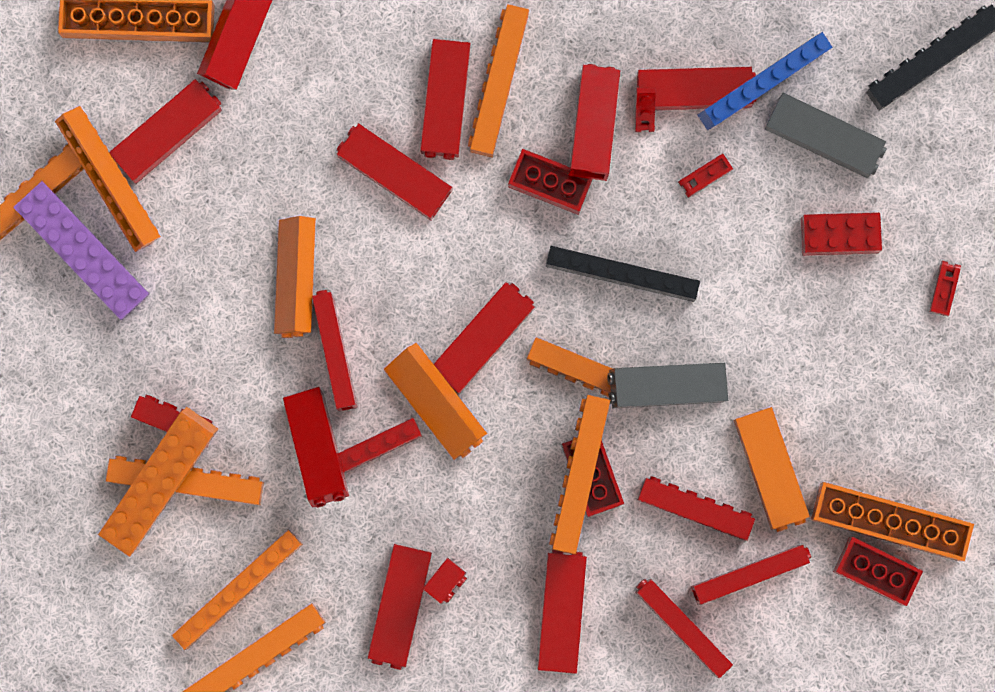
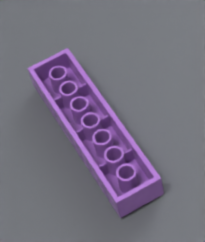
M43 181L13 207L120 320H123L150 295Z

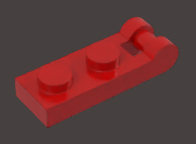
M636 88L635 133L641 132V130L655 132L656 88Z
M722 153L682 178L678 183L681 187H684L686 196L690 198L731 172L733 168ZM693 179L697 184L695 187H692L689 183Z
M941 261L929 312L947 317L950 315L961 265H951L947 261ZM946 271L952 272V277L945 276Z

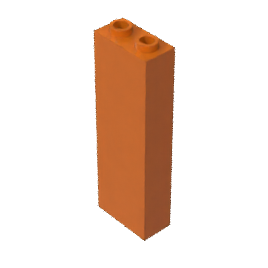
M295 216L279 220L274 334H282L281 338L303 337V334L311 333L316 218Z
M417 343L407 347L384 368L387 375L454 460L460 456L462 458L466 457L472 452L470 450L472 446L476 448L484 442L482 438L487 432Z
M770 407L735 419L734 423L771 530L776 529L779 532L788 529V524L794 523L797 526L806 523L805 519L810 516L773 408Z

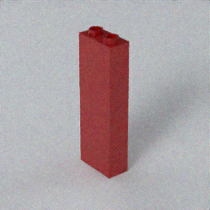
M226 0L197 74L227 89L237 90L272 0Z
M433 39L421 141V154H424V157L436 158L437 155L443 156V159L454 160L455 157L459 158L471 49L470 42Z
M583 64L580 75L569 176L607 181L621 72L619 69L614 67H598L595 64Z
M752 66L638 70L637 88H656L655 110L706 109L756 76V73L752 72ZM755 99L743 108H752L754 102H756L757 99Z
M194 79L109 152L111 157L135 184L222 111L220 107L222 103L215 95L211 97L208 94L209 88L203 81L199 83Z
M358 123L356 127L352 126L347 134L349 136L345 142L342 141L336 149L338 151V158L432 221L453 191V187Z
M505 282L434 363V366L456 393L460 394L535 309V306H533L534 301L527 295L523 297L518 293L520 289L513 283L509 285Z
M327 290L317 291L316 295H313L312 298L336 409L341 412L358 408L334 296L331 292H327Z
M316 387L284 397L285 410L308 502L312 508H319L325 506L326 503L332 501L339 502L344 500L345 497H349L325 397L321 388Z
M394 544L367 658L372 659L371 663L383 665V662L389 663L390 668L398 670L407 666L432 552Z
M797 545L690 587L697 605H702L809 564L811 554L808 547L805 548L804 545Z
M552 550V553H548L538 670L577 674L587 556H583V552H576L575 555L563 554L564 552Z
M643 579L636 586L638 590L635 593L715 677L720 679L733 666L726 656L652 579Z

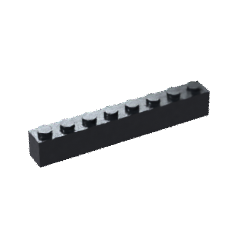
M992 4L988 7L982 6L976 11L977 15L972 18L970 16L966 17L960 22L961 26L958 28L953 26L945 32V37L942 39L937 37L930 43L931 46L925 50L923 47L914 54L916 57L911 60L907 58L899 64L900 68L896 71L891 69L883 75L885 78L880 82L877 79L868 85L869 89L866 94L879 111L995 32V7Z
M550 246L546 262L547 268L695 302L700 285L699 280L555 246Z

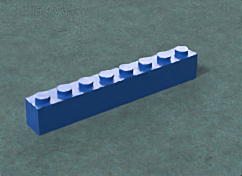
M823 32L819 33L697 114L708 131L833 48Z

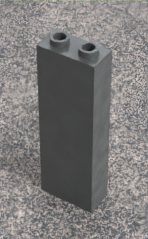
M784 92L780 96L765 128L766 131L865 178L876 173L879 166L876 164L879 157L883 158L887 150L884 147L886 144L885 140Z
M725 363L613 368L609 370L607 375V381L611 388L609 400L610 404H612V409L723 403L729 401Z

